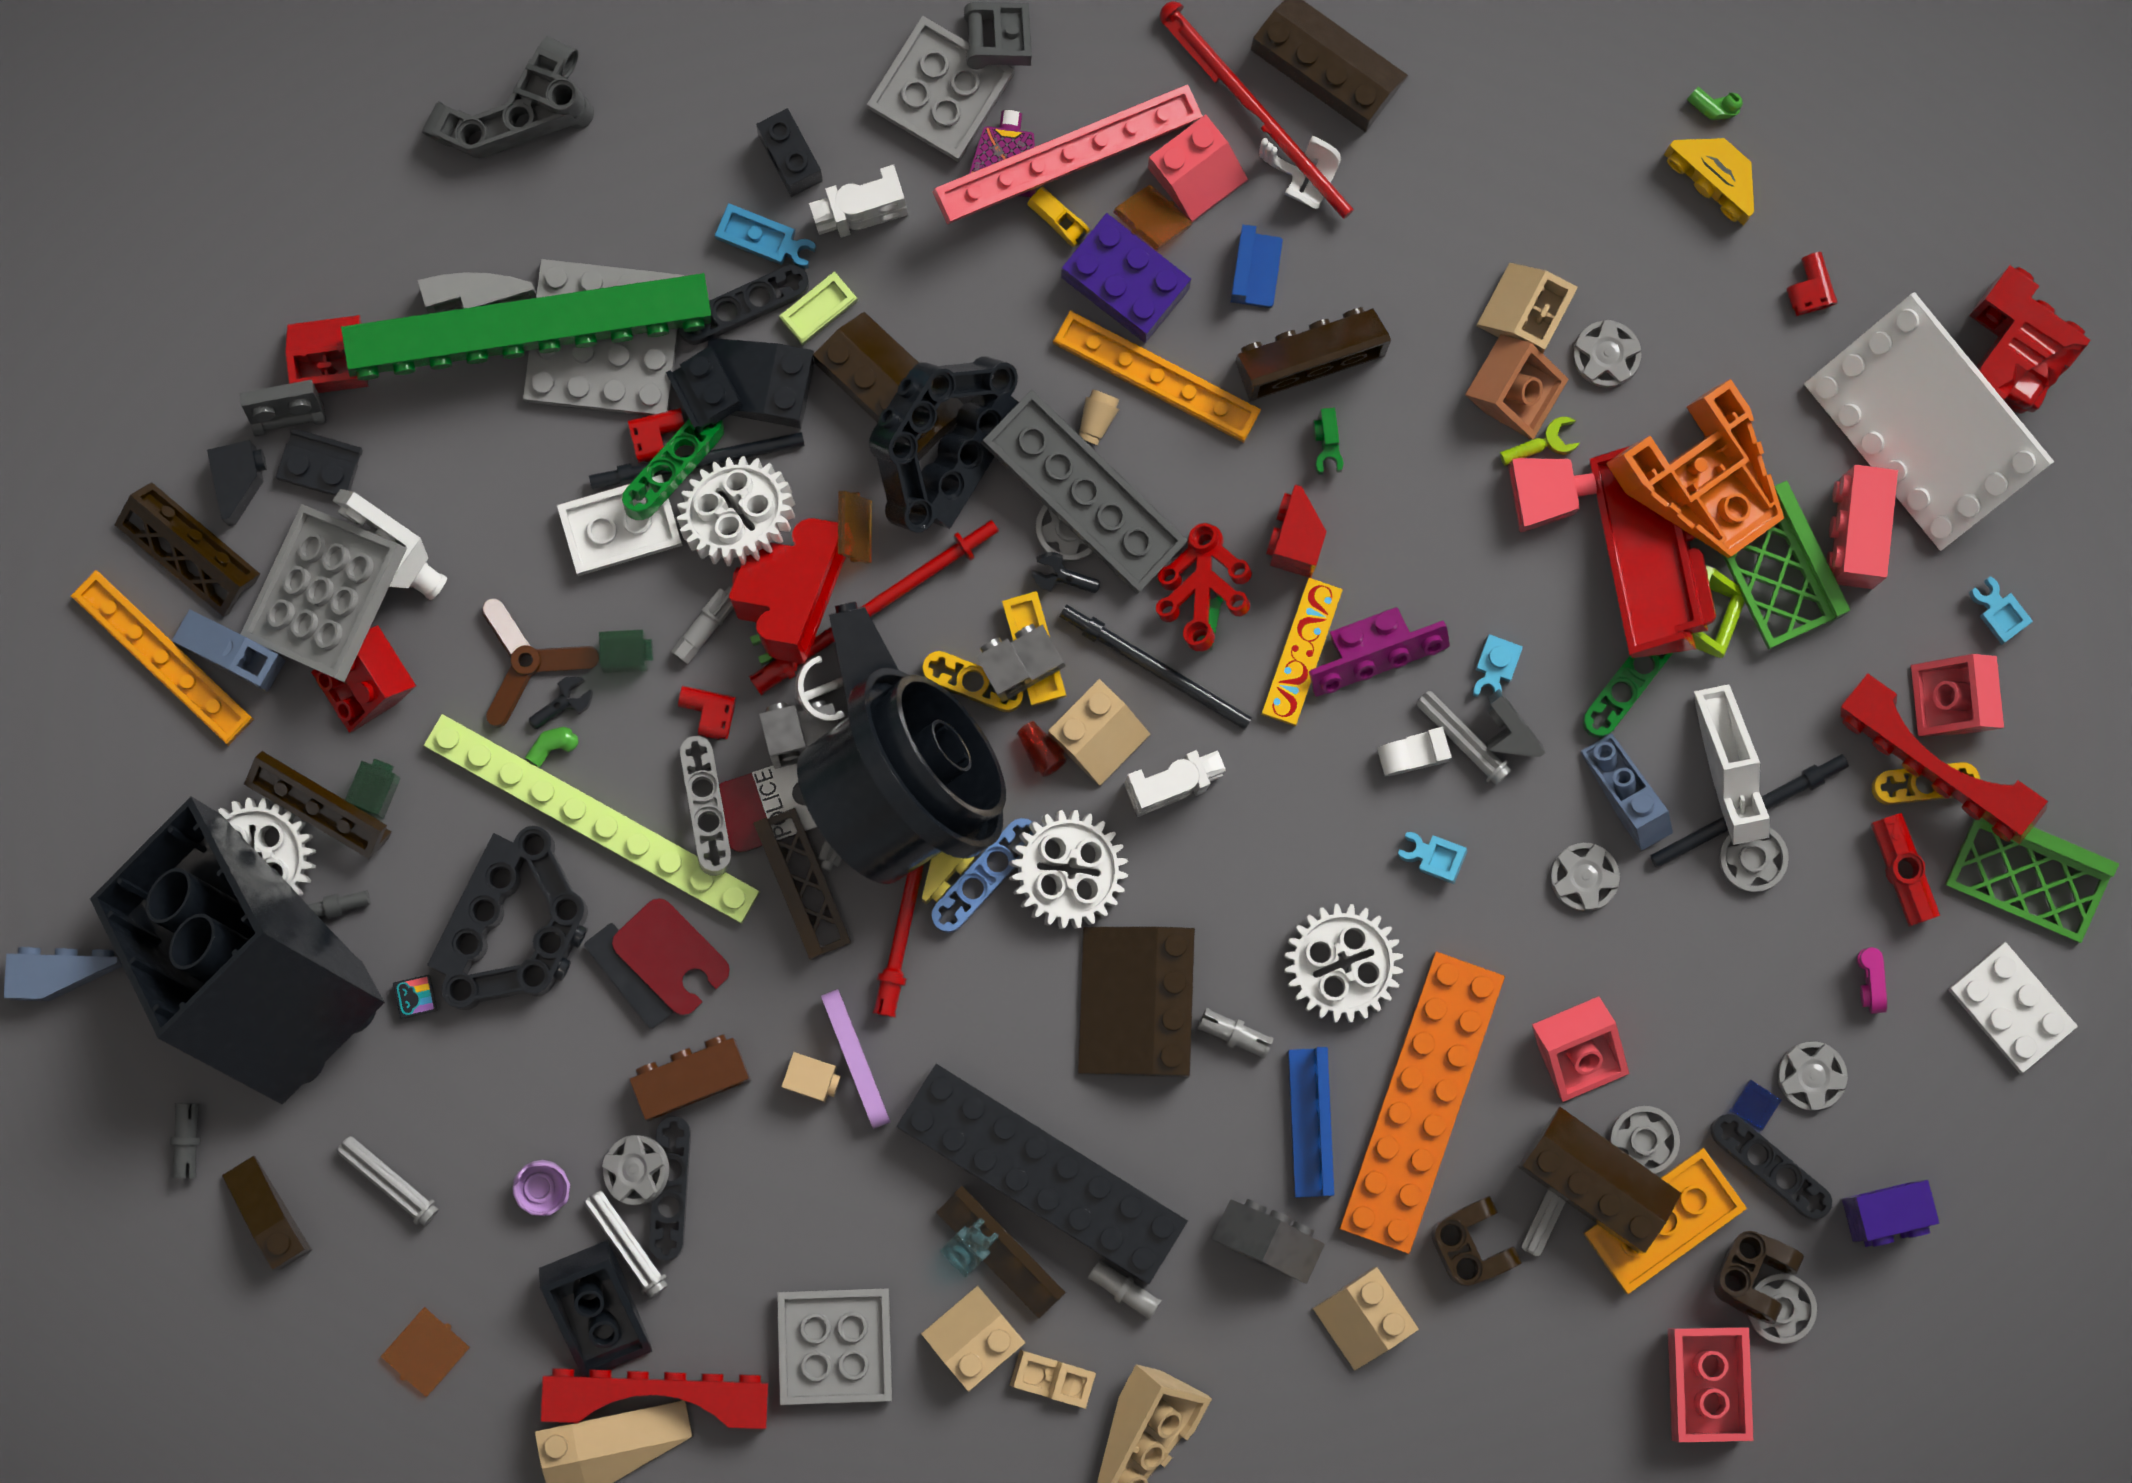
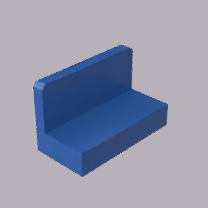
M1242 224L1230 302L1272 308L1283 239L1281 237L1256 234L1257 226Z

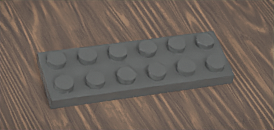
M1032 389L980 442L1136 594L1142 591L1188 541Z

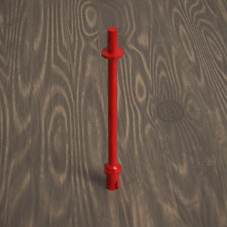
M990 520L964 538L958 532L953 535L956 542L954 545L861 607H865L870 617H872L962 556H965L970 561L973 560L975 557L971 550L998 533L997 526ZM832 627L815 637L806 660L835 642ZM775 659L748 677L762 696L766 691L787 677L790 680L796 676L795 672L801 663Z
M924 864L907 874L888 964L882 970V973H878L877 976L880 984L875 1007L872 1012L874 1014L896 1018L901 986H905L907 980L903 978L904 974L901 969Z

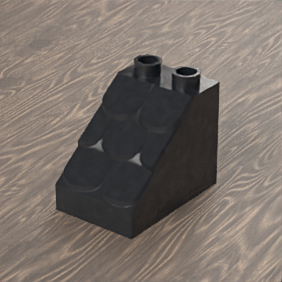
M191 796L90 898L158 1039L282 1105L303 1084L313 1081L321 1073L325 1062L354 1033L361 1032L367 1028L372 1022L376 1011L385 1003L363 962L323 923L283 877L263 860L220 813Z

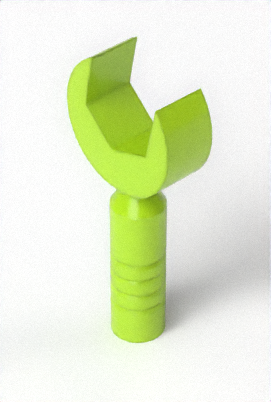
M1570 417L1554 419L1548 425L1543 439L1536 438L1500 452L1503 465L1510 464L1512 459L1527 458L1540 453L1545 447L1560 455L1573 452L1580 443L1565 445L1559 438L1558 432L1561 426L1571 425L1576 421Z

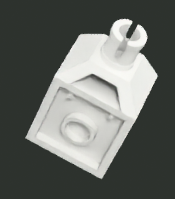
M340 489L333 499V502L341 506L338 510L340 515L354 524L358 523L363 526L365 523L371 527L368 532L407 548L389 587L409 588L410 586L420 591L429 600H433L445 585L447 577L438 573L426 563L428 555L421 538L355 492Z

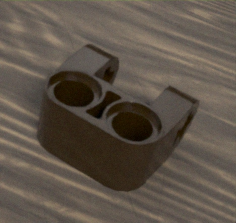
M1490 1196L1457 1210L1436 1223L1432 1229L1431 1237L1449 1277L1458 1285H1474L1522 1264L1514 1246L1482 1260L1468 1232L1467 1227L1498 1213ZM1448 1224L1455 1226L1459 1232V1239L1453 1246L1444 1244L1440 1237L1442 1228ZM1463 1258H1468L1475 1266L1474 1275L1467 1280L1459 1277L1456 1270L1458 1262Z
M1744 1231L1738 1235L1728 1248L1714 1280V1292L1720 1300L1762 1322L1775 1324L1782 1309V1304L1774 1298L1753 1289L1752 1285L1762 1263L1784 1273L1795 1275L1798 1273L1804 1255L1776 1239L1755 1231ZM1740 1243L1752 1245L1756 1252L1755 1258L1749 1259L1744 1257L1739 1249ZM1731 1275L1738 1278L1741 1282V1291L1735 1292L1728 1289L1725 1284V1276Z

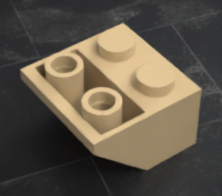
M1509 263L1476 326L1498 338L1503 334L1531 342L1543 354L1578 287L1546 270Z

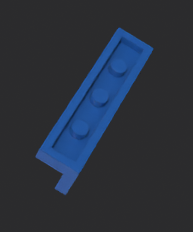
M1328 1047L1288 1050L1294 1198L1334 1196Z

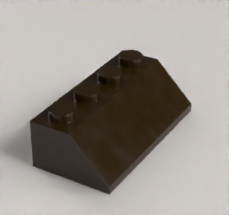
M1284 0L1271 13L1252 41V52L1364 132H1367L1408 77L1402 70L1304 0Z
M1363 307L1355 308L1345 312L1343 319L1331 323L1329 319H1322L1310 324V330L1296 334L1295 330H1290L1277 335L1275 342L1263 346L1261 342H1254L1242 347V353L1237 354L1235 362L1249 402L1384 357L1391 338L1374 308L1364 311Z
M865 312L837 329L813 354L815 365L877 423L880 414L889 406L897 393L900 382L919 363ZM950 398L945 402H941L936 410L937 420L930 431L921 434L917 441L919 461L957 423L958 411L964 405L958 398Z
M1561 1107L1557 1109L1518 1165V1168L1638 1254L1646 1253L1666 1224L1681 1195V1192Z

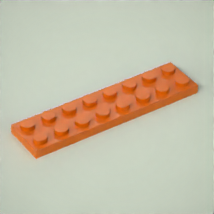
M1437 951L1434 953L1339 1227L1340 1230L1410 1254L1505 978L1504 975Z

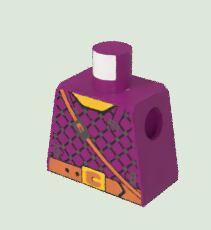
M1013 110L1001 111L999 128L989 126L983 128L969 174L1035 147L1034 133L1020 131L1022 113ZM1036 188L1018 196L1031 198L1036 193Z

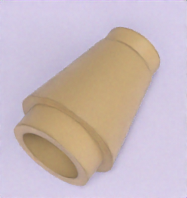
M1094 389L1090 397L1086 396L1079 435L1085 441L1098 446L1100 439H1102L1120 410L1116 408L1119 399Z

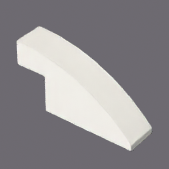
M1730 685L1694 691L1696 710L1712 779L1733 845L1769 838L1770 818L1759 792L1760 761Z

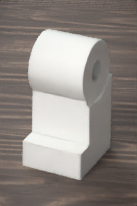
M1443 726L1377 747L1385 776L1447 763L1452 758Z

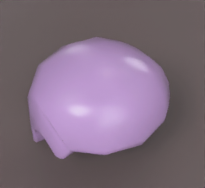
M547 1160L530 1162L518 1171L514 1178L513 1196L518 1206L530 1215L550 1216L565 1205L569 1199V1180L565 1171L554 1162Z

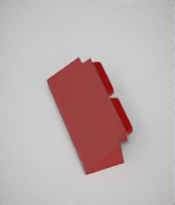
M1628 447L1590 458L1591 470L1596 480V495L1629 655L1632 658L1696 650L1693 633L1708 631L1707 625L1711 624L1716 618L1703 553L1697 548L1691 549L1689 541L1694 540L1696 537L1624 492L1606 463Z

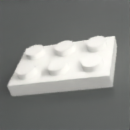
M662 475L652 477L655 482L664 483ZM630 484L557 505L577 575L581 576L683 546L669 498L650 518L645 520L631 519L625 513L622 495ZM645 497L641 501L634 499L633 505L635 506L637 503L645 504Z
M2006 942L1999 945L1948 989L2019 1074L2024 1073L2078 1027Z

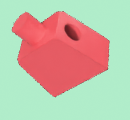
M1516 458L1512 459L1508 465L1520 532H1526L1575 515L1579 510L1578 497L1597 493L1594 474L1588 473L1574 476L1570 459Z

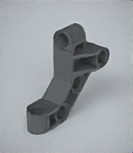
M546 36L537 47L532 59H529L507 104L471 116L460 110L456 111L438 101L422 133L445 146L453 147L472 157L484 158L567 127L584 128L592 121L594 108L576 85L568 79L577 64L578 50ZM524 114H529L527 124L523 127H516L517 119ZM481 131V139L477 143L470 145V136L475 132Z

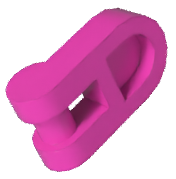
M1877 948L1862 949L1856 959L1859 967L1865 970L1866 985L1860 986L1862 1007H1869L1871 1014L1886 1013L1887 993L1883 955Z

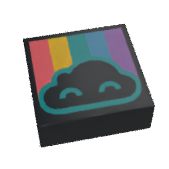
M429 974L393 983L400 1019L438 1011Z

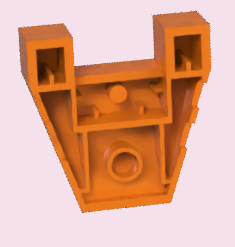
M1731 379L1712 388L1686 407L1706 437L1670 463H1668L1651 436L1636 442L1606 463L1627 495L1727 558L1736 554L1784 519L1771 474L1767 475L1762 459L1764 450L1761 441L1757 442L1751 423L1754 421L1751 408Z

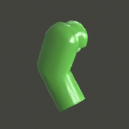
M1697 87L1687 99L1689 103L1710 120L1733 118L1739 114L1740 108L1743 105V100L1737 93L1731 92L1725 97L1713 99L1700 87Z
M567 727L544 731L540 734L525 758L540 768L552 750L562 748L567 752L573 751L578 745V736Z

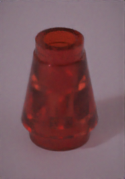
M1031 721L1019 729L1017 735L1035 772H1040L1043 777H1046L1059 770L1066 763L1067 759L1063 755L1064 749L1043 731L1035 721Z

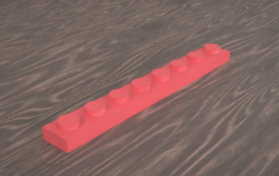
M1187 84L936 187L932 192L948 225L1185 127L1203 116Z

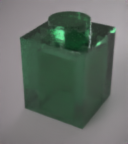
M643 629L599 632L600 666L604 673L648 671L647 661H653L654 659L652 639H646Z
M373 759L372 764L361 761L345 800L363 811L384 819L401 778L392 773L394 766L377 759Z

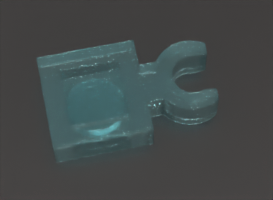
M982 1218L975 1221L968 1229L964 1226L940 1250L965 1278L991 1253L988 1248L998 1239L996 1233L987 1237L981 1232L980 1227L985 1222Z

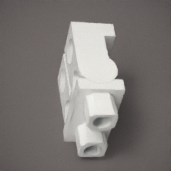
M890 165L881 168L882 179L860 186L853 183L846 184L838 191L836 185L825 188L827 198L809 203L819 235L838 229L840 238L851 235L849 229L861 230L907 216L905 198L895 166Z
M1197 750L1186 754L1184 759L1173 762L1168 770L1148 778L1144 777L1142 769L1127 775L1124 785L1136 815L1139 817L1189 796L1192 791H1194L1195 796L1205 793L1210 786V782L1223 776L1222 773H1225L1226 770L1218 750L1199 757Z

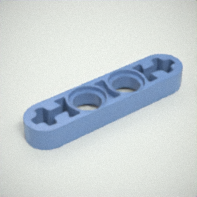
M1020 818L1011 822L1001 833L999 839L981 854L935 904L932 910V920L937 929L946 933L958 930L1015 869V867L1009 865V861L1019 859L1020 855L1014 858L1011 851L1005 846L1000 845V843L1006 839L1008 845H1010L1016 837L1013 830L1016 827L1021 830L1025 829L1026 826L1030 828L1031 820ZM1021 841L1017 846H1024L1025 843ZM994 852H1002L1008 858V866L1002 872H993L987 865L989 855ZM968 879H977L983 884L984 890L979 898L969 899L963 894L962 887ZM957 893L960 900L966 905L971 906V908L965 912L961 906L955 912L957 922L955 924L946 922L943 925L939 922L942 918L939 910L943 907L947 910L951 909L956 901L950 897Z

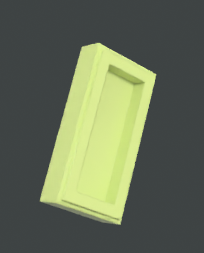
M834 271L783 312L779 319L803 346L853 306L858 299Z

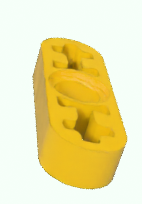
M943 651L930 653L923 662L924 677L939 684L945 690L1002 712H1012L1022 703L1023 691L1015 695L1017 696L1015 701L1009 699L1007 704H1002L1001 699L994 692L990 693V699L983 697L989 688V679L983 668L977 664ZM940 659L944 660L945 668L953 672L956 670V665L962 666L963 668L957 675L956 686L949 684L952 676L941 673L939 678L934 677L933 669L929 667L930 664H937ZM969 672H977L983 677L984 684L980 690L971 692L964 688L962 684L963 677Z
M1969 763L1948 764L1958 771L1962 770L1964 774L1980 779L1977 769ZM1906 769L1888 770L1879 774L1873 780L1871 788L1874 798L1885 805L1946 799L1935 790L1929 794L1920 792L1916 786L1917 777ZM1904 775L1909 776L1907 787L1911 796L1906 795L1907 788L1893 792L1892 797H1889L1888 791L1881 790V785L1887 782V778H1890L1892 784H1901L1906 782Z

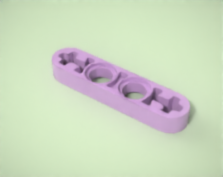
M836 989L821 995L873 1129L890 1123L839 990Z

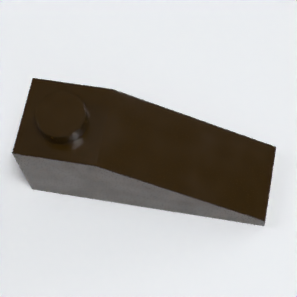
M252 1156L222 1175L254 1240L272 1270H281L312 1250L256 1156Z

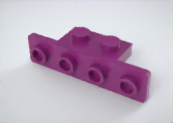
M1398 607L1333 630L1330 632L1331 641L1340 659L1309 671L1312 690L1316 697L1326 693H1333L1342 687L1361 680H1368L1374 675L1393 668L1402 667L1422 657L1435 655L1450 646L1447 626L1444 621H1440L1410 632Z

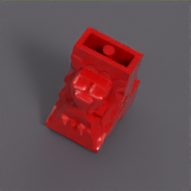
M2009 265L1991 284L1969 315L1998 336L1976 367L2011 410L2020 414L2026 411L2033 413L2042 405L2047 390L2056 383L2058 377L2064 371L2070 368L2091 340L2084 335L2085 331L2079 325L2071 321L2065 322L2055 315V310L2051 305L2042 300H2034L2032 296L2039 288V285L2033 282V276L2020 267L2014 268Z

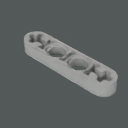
M692 736L682 743L680 747V760L698 863L704 873L710 876H719L724 874L731 865V850L712 746L706 738ZM699 746L700 752H707L701 755L703 770L699 771L695 770L693 756H686L692 753V747ZM699 780H707L713 786L712 793L706 797H698L692 791L693 784ZM712 814L718 818L719 825L714 831L705 832L699 828L698 821L703 815ZM716 840L718 855H725V857L720 859V865L713 866L711 860L704 859L710 857L708 841Z

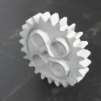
M742 456L738 465H734L729 457L726 460V466L722 468L716 462H713V472L709 474L701 469V481L689 480L693 491H682L681 493L685 502L677 504L681 514L677 516V521L681 527V534L692 551L697 550L701 559L709 555L713 564H716L723 557L726 565L730 566L733 559L738 557L741 564L745 565L747 555L750 554L757 561L760 560L759 550L764 549L769 553L773 552L770 543L772 541L782 543L783 539L780 531H790L791 527L788 520L795 518L792 510L795 501L788 482H785L780 471H774L772 464L768 463L762 467L759 458H756L751 465H748L745 456ZM718 492H723L729 498L735 510L728 507L725 499ZM737 512L739 514H744L747 523L751 525L752 528H754L753 531H750L744 525L742 519L737 514Z
M254 798L246 799L245 808L238 801H233L232 813L224 808L218 809L219 813L231 826L242 834L245 841L256 852L262 853L263 860L269 866L277 863L282 867L283 879L299 896H302L304 893L298 886L299 882L311 883V879L304 874L305 869H314L316 867L313 863L306 861L307 856L315 854L316 850L305 847V843L313 838L310 834L301 835L300 833L306 825L305 821L293 823L295 815L289 811L282 815L283 808L276 803L270 810L269 799L266 798L261 799L258 807ZM251 825H255L256 827L254 841L252 834L250 833ZM271 827H275L280 835L278 843L273 847H269L264 840L266 831Z
M1063 810L1056 812L1055 822L1046 814L1042 816L1043 827L1035 821L1030 823L1029 826L1033 835L1025 832L1021 833L1019 837L1025 845H1016L1012 848L1015 853L1020 855V858L1009 861L1010 866L1018 868V873L1010 876L1009 880L1020 881L1021 885L1013 893L1014 895L1025 894L1026 899L1021 904L1022 908L1030 905L1035 907L1032 912V918H1037L1042 913L1046 914L1044 925H1051L1055 918H1058L1059 929H1064L1070 919L1073 928L1077 929L1081 928L1082 917L1088 925L1094 924V912L1100 917L1107 916L1108 913L1104 904L1112 907L1116 906L1118 902L1112 894L1125 891L1122 886L1117 884V880L1128 877V874L1119 871L1118 867L1127 863V859L1117 858L1116 855L1123 848V844L1112 846L1110 841L1116 833L1110 832L1104 835L1102 833L1105 826L1104 821L1097 823L1095 826L1091 825L1092 814L1085 815L1082 821H1079L1078 810L1071 811L1067 820ZM1050 839L1057 842L1060 847V854L1057 859L1050 858L1045 852V844ZM1084 844L1091 845L1095 850L1096 856L1092 863L1085 862L1081 857L1080 851ZM1069 862L1071 868L1096 869L1100 874L1099 876L1076 873L1068 876L1065 871L1040 870L1037 868V864L1044 863L1052 866H1061ZM1044 876H1050L1056 882V891L1051 896L1044 893L1041 888V881ZM1080 880L1087 881L1092 888V894L1088 900L1082 899L1077 893V885Z
M1335 904L1333 915H1329L1322 907L1319 909L1320 920L1317 921L1313 916L1308 915L1306 920L1309 928L1298 925L1295 929L1301 938H1290L1288 940V943L1296 948L1295 952L1284 954L1286 959L1293 961V965L1285 968L1284 973L1295 974V979L1288 984V987L1299 986L1301 991L1295 997L1296 1001L1307 997L1309 1002L1305 1010L1309 1011L1315 1006L1320 1007V1019L1328 1011L1332 1012L1333 1023L1338 1022L1341 1014H1345L1348 1023H1352L1354 1012L1357 1011L1363 1019H1367V1007L1370 1006L1374 1011L1379 1012L1381 1007L1378 999L1380 998L1387 1002L1392 999L1386 989L1399 988V984L1391 979L1392 975L1403 973V969L1394 966V962L1402 959L1403 954L1392 953V948L1399 943V939L1388 941L1386 936L1390 933L1392 927L1389 926L1380 930L1378 925L1381 921V916H1377L1372 921H1369L1367 919V908L1358 916L1355 915L1354 904L1349 905L1346 913H1342L1340 906ZM1349 930L1358 931L1363 937L1361 948L1354 950L1347 947L1344 943V934ZM1319 943L1326 946L1329 950V959L1324 963L1315 962L1310 956L1312 945ZM1369 949L1374 951L1373 956L1352 963L1348 967V973H1345L1343 968H1339L1318 978L1313 976L1314 971L1335 964L1339 960V954H1342L1344 959H1348ZM1362 964H1370L1376 969L1377 978L1375 982L1368 984L1360 980L1358 968ZM1333 977L1341 981L1343 992L1339 997H1331L1324 991L1326 979Z

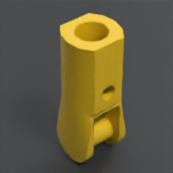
M1043 186L1027 203L1032 210L1072 247L1077 245L1076 240L1083 233L1088 234L1090 231L1089 227L1080 218L1068 210ZM1066 217L1073 223L1067 230L1059 225Z

